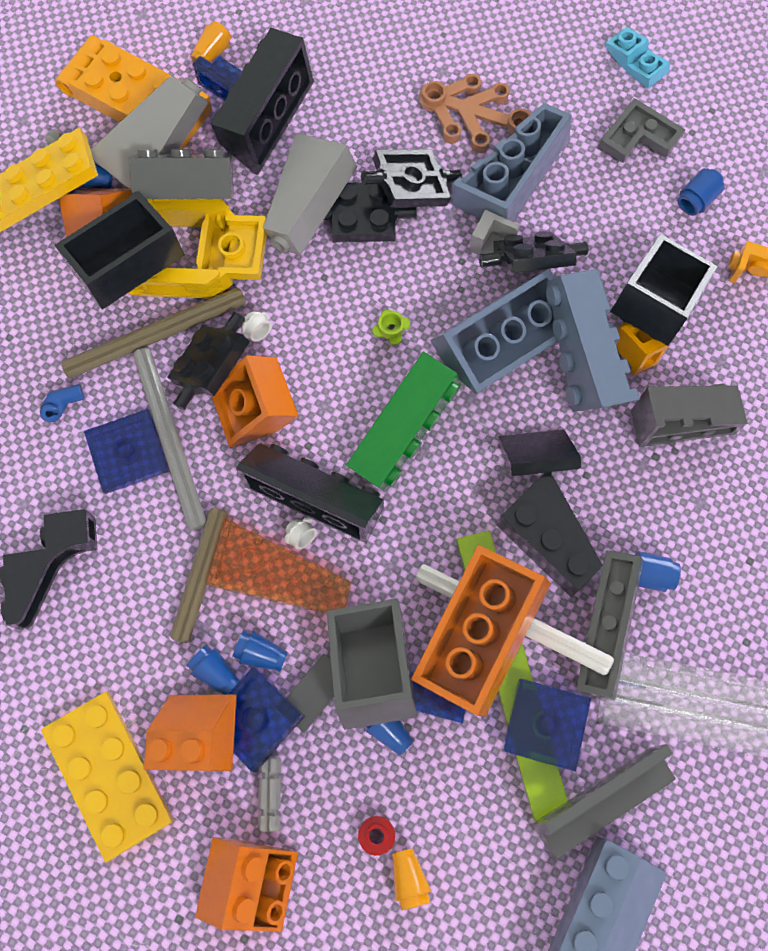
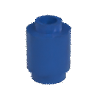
M701 169L680 191V196L677 199L679 207L691 216L704 212L725 189L722 175L714 169Z
M640 551L636 552L635 555L642 556L644 559L639 587L661 592L676 590L681 574L680 563L673 562L672 558Z

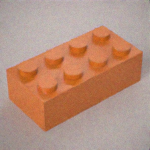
M478 545L411 680L476 716L486 717L551 582L545 576Z

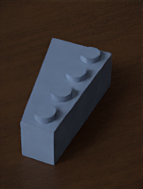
M543 103L515 128L514 134L507 140L502 139L496 144L494 151L484 160L480 158L471 166L472 171L464 178L459 177L452 183L454 207L478 218H481L484 211L488 210L514 222L569 141L572 114Z
M598 269L564 274L547 281L546 298L548 304L552 306L554 316L553 333L559 341L561 352L559 364L561 370L565 373L567 382L566 399L569 405H571L572 412L604 408L640 400L637 389H630L626 379V374L631 372L627 359L620 360L616 348L617 342L620 340L617 327H614L607 320V315L611 309Z

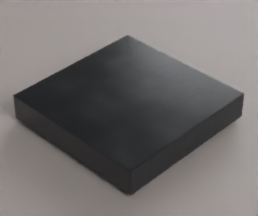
M565 429L499 436V448L511 476L577 470L581 468V456Z

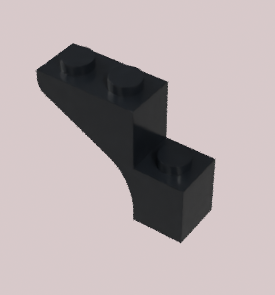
M81 509L44 515V526L40 528V540L45 549L3 555V566L0 567V582L4 587L5 600L1 602V615L7 626L18 630L31 627L62 565L78 554L98 550L96 519L88 510Z

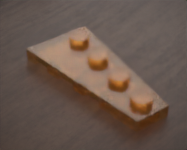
M227 518L224 520L206 583L209 587L327 614V611L346 608L352 585L351 581L301 558L294 552L264 539V537L253 531L250 532Z

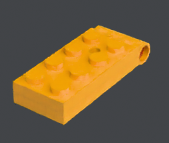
M90 35L55 78L54 82L67 96L81 101L120 123L171 75L105 39L100 40L98 37ZM202 91L199 94L209 102L179 149H184L213 111L209 95Z

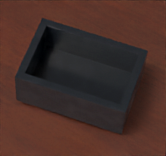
M139 191L55 244L56 249L70 271L102 310L185 256L173 228Z
M660 234L627 282L610 312L618 316L622 321L645 332L652 339L669 346L689 317L718 266Z

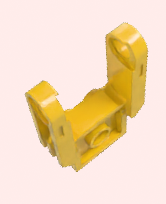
M146 199L170 226L201 227L196 259L197 269L165 268L127 294L134 296L211 299L231 287L233 279L261 280L267 233L263 229L266 216L234 215L222 199Z

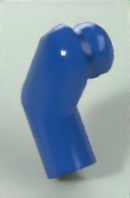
M77 384L49 392L40 407L41 418L45 422H56L60 419L68 404L84 400L85 397L81 385Z

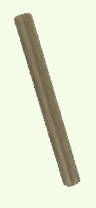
M240 288L232 289L61 362L62 369L68 378H73L241 307L246 303L245 297Z

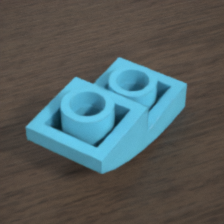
M625 27L606 42V49L629 75L649 89L670 72V62L648 49L649 39L631 28Z

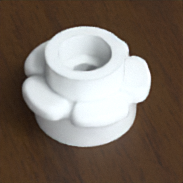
M253 311L244 317L245 321H243L241 327L245 337L250 338L252 341H260L270 333L272 323L269 321V315L266 312Z
M296 518L292 520L285 529L287 533L285 542L287 544L290 543V545H293L298 550L307 547L317 535V530L311 525L313 521L310 518H304L303 520Z

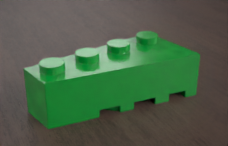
M423 351L346 466L379 489L385 490L387 486L392 488L403 472L400 469L408 458L412 459L422 444L420 442L428 431L434 428L441 417L442 411L458 393L462 386L458 374Z

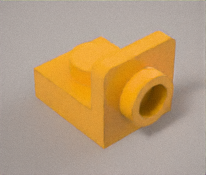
M747 240L740 251L735 250L727 266V269L732 270L728 281L735 283L744 270L749 271L754 276L768 278V247Z

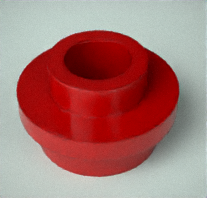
M382 816L367 818L361 824L358 831V841L361 848L366 853L374 856L387 853L395 842V830L391 822ZM378 828L383 831L384 839L380 843H373L370 840L369 834L373 829Z

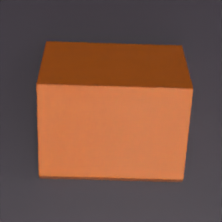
M92 188L69 192L60 197L59 202L66 237L132 196V189Z

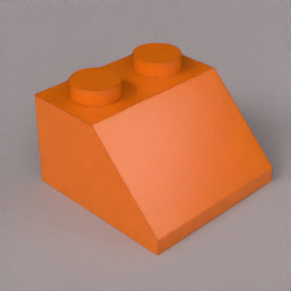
M246 355L233 367L216 395L211 396L229 447H236L278 432L299 416L277 357Z
M170 695L146 731L143 770L232 771L236 695Z

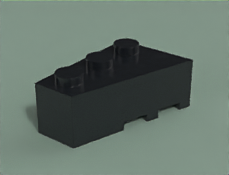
M551 472L544 473L499 518L496 526L570 597L574 596L603 567Z

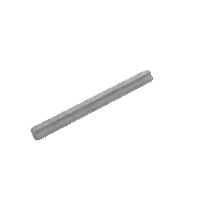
M149 348L136 350L133 353L135 363L187 525L191 531L202 529L205 526L206 517L152 352Z

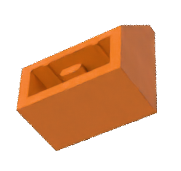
M213 837L195 918L221 930L282 932L298 852L244 840Z

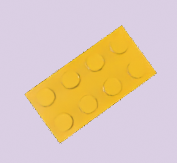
M80 127L70 133L63 134L57 141L45 148L36 150L31 156L18 164L10 165L0 174V232L98 176L87 136Z
M105 691L40 729L105 863L175 822L150 771L143 770L144 759L109 692Z

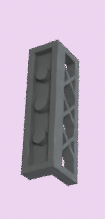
M606 550L586 644L612 656L614 661L607 675H602L581 664L576 691L586 698L596 700V697H601L614 701L616 699L644 562L642 556Z
M668 744L648 748L533 823L551 857L558 859L676 780L665 762L666 758L673 755Z

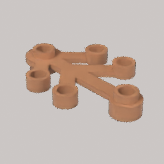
M468 74L464 79L444 86L439 81L426 83L420 90L419 103L425 110L435 112L443 127L444 141L454 144L461 137V126L453 122L448 111L450 109L459 113L472 137L471 148L477 153H484L488 150L490 136L482 130L476 118L506 127L512 135L515 133L516 125H519L531 115L528 110L523 108L515 109L510 114L484 107L483 105L490 102L495 104L506 103L509 98L510 89L507 84L499 82L494 84L492 88L479 93L481 78L477 74ZM468 83H474L476 85L470 86L468 85ZM463 92H465L467 95H472L465 99H459L454 97ZM496 92H502L504 95H498ZM448 131H455L456 134L450 135V134H448L447 132H448ZM477 140H482V141H484L485 143H484V144H478L476 141H477Z

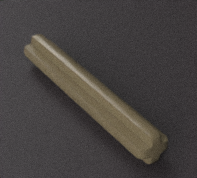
M211 508L209 510L170 633V638L175 641L188 643L191 639L228 519V514L224 510L218 508Z

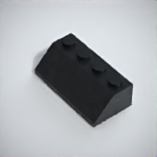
M270 27L264 39L260 40L251 60L245 64L238 81L230 88L220 110L213 116L211 126L219 145L226 151L232 152V156L254 174L259 175L314 83L302 37Z
M259 443L239 462L236 470L245 488L366 544L384 509V499L380 498L381 494L367 486H362L361 489L349 484L350 480L342 474L331 472L329 475L318 470L319 466L313 461L306 458H301L300 461L288 456L289 452L275 444H271L268 447Z

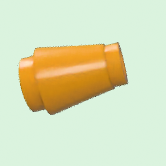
M212 21L210 25L206 24L190 58L199 67L205 69L207 65L230 46L229 41L232 39L230 32L217 21Z
M414 849L393 853L395 902L399 901L401 911L431 903L429 893L432 891L417 856H415Z

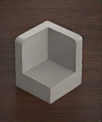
M485 210L472 233L469 251L477 255L493 253V241L504 240V237L507 235H518L520 225Z

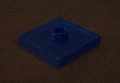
M148 409L84 431L100 486L105 494L170 472L151 413Z
M252 667L228 695H236L233 753L251 772L256 773L305 715L257 668Z
M521 678L518 679L502 752L576 772L591 698Z

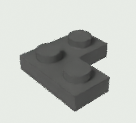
M634 98L601 138L598 147L622 163L625 162L640 142L666 158L683 137L686 129Z

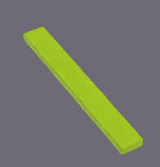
M490 530L456 539L464 572L478 545L496 553ZM521 644L498 691L531 815L533 821H538L567 802V797L524 647Z

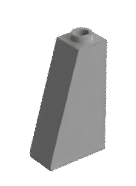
M171 75L91 148L94 161L131 189L129 157L137 155V149H157L158 154H171L170 149H179L209 102L199 94L202 88L187 77L182 82Z
M297 133L294 137L263 229L271 239V245L279 252L287 253L288 251L297 255L302 254L358 166L347 145Z

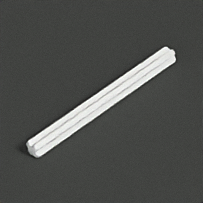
M422 565L416 574L417 582L449 598H452L460 582L427 565ZM535 618L526 634L527 637L602 675H607L614 661L612 656Z

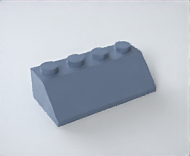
M550 269L532 276L430 340L444 365L456 372L460 381L473 393H479L558 341L553 333L554 316L552 306L548 304L546 298L547 281L554 278Z
M597 836L548 951H636L667 872L609 840Z

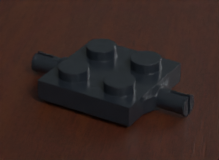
M432 149L376 150L372 160L377 171L361 172V182L363 185L379 184L382 186L391 208L447 206L451 195L446 184L453 183L459 177L462 178V172L459 169L444 170L436 161Z
M347 183L324 220H329L333 242L395 241V227L398 219H417V207L391 208L385 191L379 184Z
M549 231L536 232L535 236L524 238L521 235H507L504 237V240L493 241V253L479 254V264L481 268L498 265L500 267L504 266L512 273L575 266L576 256L588 255L589 248L586 241L572 244L565 243L554 235L553 232Z
M233 312L224 327L214 328L202 325L194 333L190 344L182 356L175 361L173 369L167 377L175 385L183 387L175 401H173L177 408L185 411L194 395L204 393L211 396L216 395L250 343L243 334L236 333L243 321H245L241 314Z

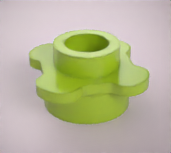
M386 309L381 312L378 324L373 326L372 332L375 337H383L389 340L391 345H398L402 342L401 336L404 331L410 328V321L400 313ZM393 325L394 329L390 330L388 326Z

